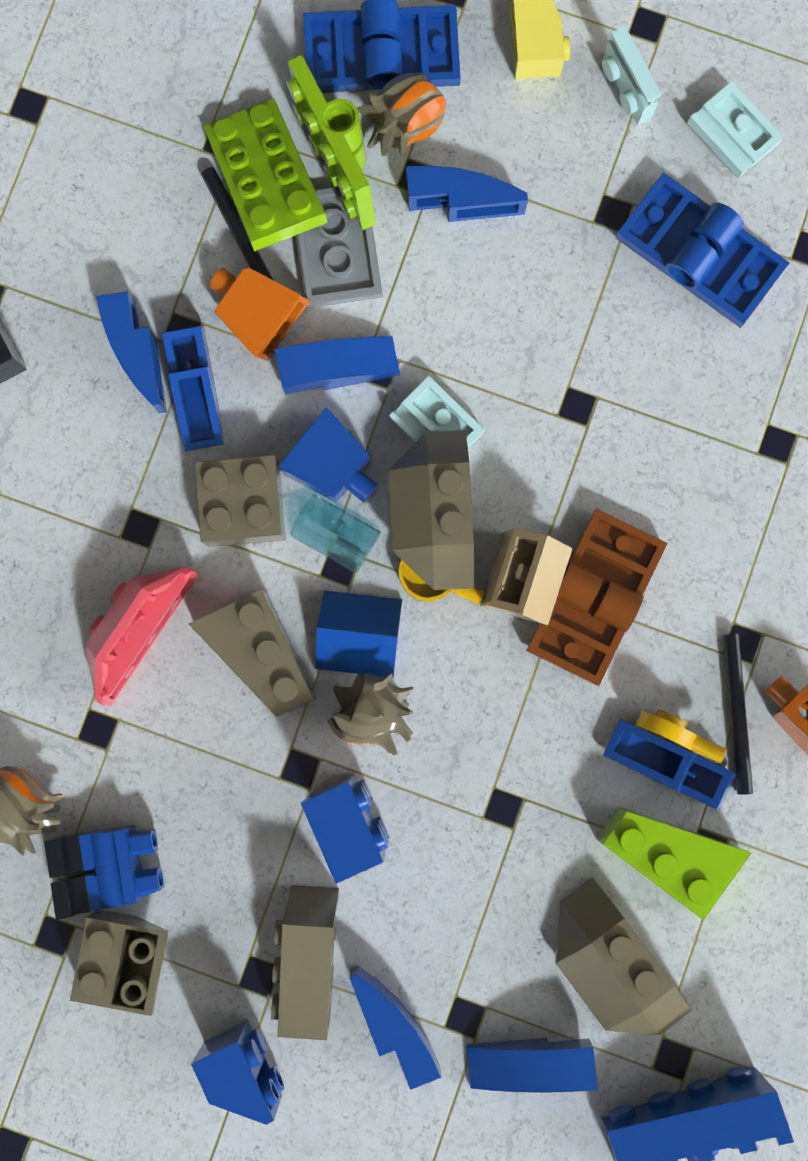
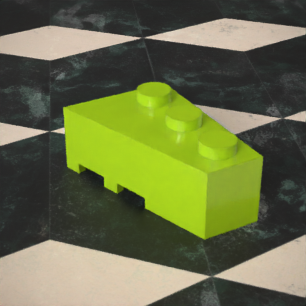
M621 807L617 809L596 838L601 844L702 920L706 918L752 854L738 846Z

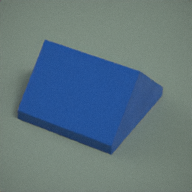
M324 591L316 630L315 669L355 674L371 673L376 676L392 673L391 678H394L402 599Z

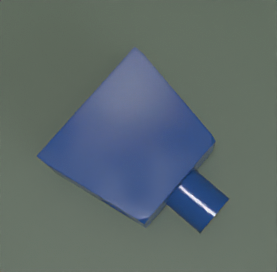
M327 408L322 411L278 466L285 476L335 503L341 499L347 490L365 503L378 487L375 481L362 472L370 462L369 454Z

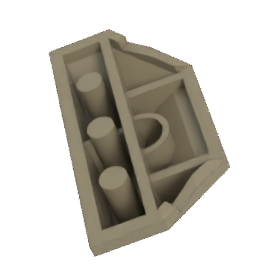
M466 430L425 432L388 470L392 552L434 591L474 589V537L470 462Z
M593 877L560 902L555 963L605 1031L661 1035L692 1011L676 986Z

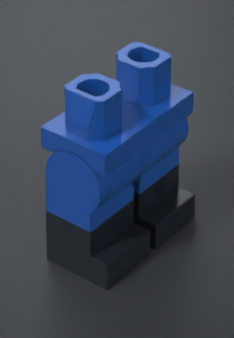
M135 825L122 828L57 836L44 841L49 878L94 869V872L62 877L50 883L56 920L91 911L135 904L147 895L160 891L165 886L161 867L142 870L140 855L158 851L155 829L136 830Z

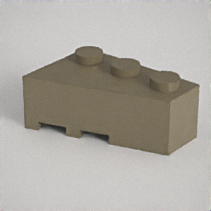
M258 590L189 623L191 628L276 717L289 713L317 699L274 606L264 590Z
M292 885L284 919L276 920L274 945L281 946V957H275L272 982L280 983L279 994H273L271 1020H278L277 1037L327 1041L331 1016L334 941H336L337 928L335 927L339 888Z

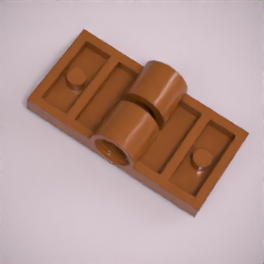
M596 508L566 567L549 624L539 623L526 652L595 686H600L625 632L628 631L639 612L644 598L643 594L668 543Z

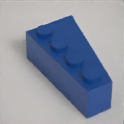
M748 1066L732 1068L726 1072L725 1077L713 1081L710 1079L693 1081L687 1085L686 1090L674 1094L667 1091L654 1094L648 1099L649 1102L635 1107L630 1104L617 1106L609 1112L610 1115L601 1118L615 1161H678V1159L687 1158L688 1161H713L719 1150L726 1148L739 1149L740 1154L758 1151L757 1141L776 1137L779 1146L794 1142L777 1091L755 1067L750 1068Z

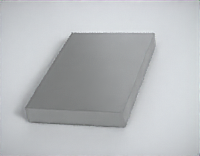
M338 186L335 188L315 189L328 223L296 235L304 295L310 301L307 308L383 298L373 226L362 231L356 217L349 220L340 200L342 194Z

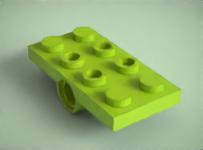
M302 55L287 61L291 79L286 80V83L294 100V103H292L294 112L301 126L307 125L310 131L308 138L316 156H323L326 162L324 169L332 187H339L342 194L340 200L349 220L356 217L362 231L376 225L370 185L362 171L366 165L367 158L357 107L345 99H335L326 102Z
M275 98L203 126L254 251L328 223L325 211Z

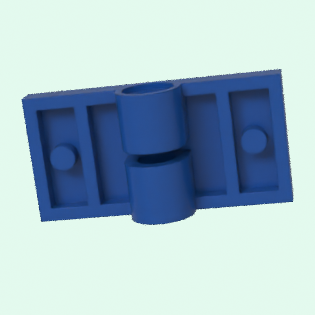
M366 0L361 4V10L303 13L306 64L322 93L382 90L396 76L413 72H424L428 77V81L435 87L460 86L456 5L399 8L396 0Z
M664 172L615 237L739 328L745 324L790 263L742 229L744 222L735 210L719 202H714L710 206Z

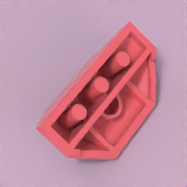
M186 566L132 577L128 583L122 582L115 589L110 599L113 605L105 617L100 615L92 623L88 630V635L91 637L85 645L96 702L102 706L113 704L200 575L199 573Z

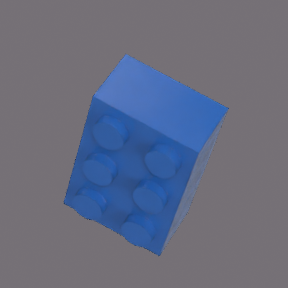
M355 774L310 793L301 802V806L335 884L383 863L386 849H388V839H390L381 816L374 819L370 811V805H372L374 800L365 780L357 781Z

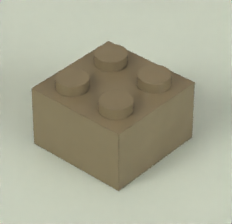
M275 455L195 462L200 538L204 545L207 547L286 540L281 473L278 467L280 463Z

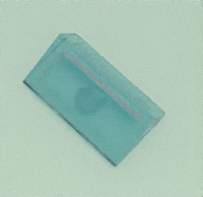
M313 494L296 517L290 534L298 541L357 573L380 536L381 531Z

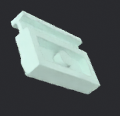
M626 26L611 32L612 40L608 41L602 60V67L607 79L610 82L614 81L619 89L620 101L624 111L628 115L632 114L637 125H640L652 118L658 104L657 98L662 93Z
M732 81L706 102L698 112L693 113L687 122L738 179L750 167L752 168L780 144L784 138Z
M430 376L389 415V419L414 444L425 432L466 430L467 446L469 449L485 431Z

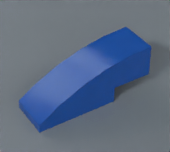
M432 165L406 166L409 211L447 207L449 222L525 215L528 203L527 192L507 182L460 168Z
M128 291L96 296L102 324L110 346L121 367L138 391L158 413H167L157 339L149 327L139 328L136 302Z
M204 325L161 333L170 371L168 373L185 452L224 445L218 399Z
M393 336L327 340L275 349L281 384L285 395L324 387V390H330L400 376Z
M619 719L603 754L718 811L736 775L731 770L622 719Z
M360 966L352 968L349 978L379 1057L392 1051L396 1052L410 1090L441 1078L440 1064L430 1042L415 1018L401 1001L378 979Z
M547 1038L467 1045L471 1089L528 1093L598 1090L594 1047L589 1038L548 1042Z

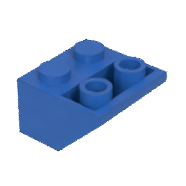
M248 1020L204 1041L191 1066L210 1105L267 1125L275 1119L282 1097L281 1091L284 1090V1083L278 1069L275 1066L270 1068L264 1053L267 1052V1047L259 1029L253 1030Z

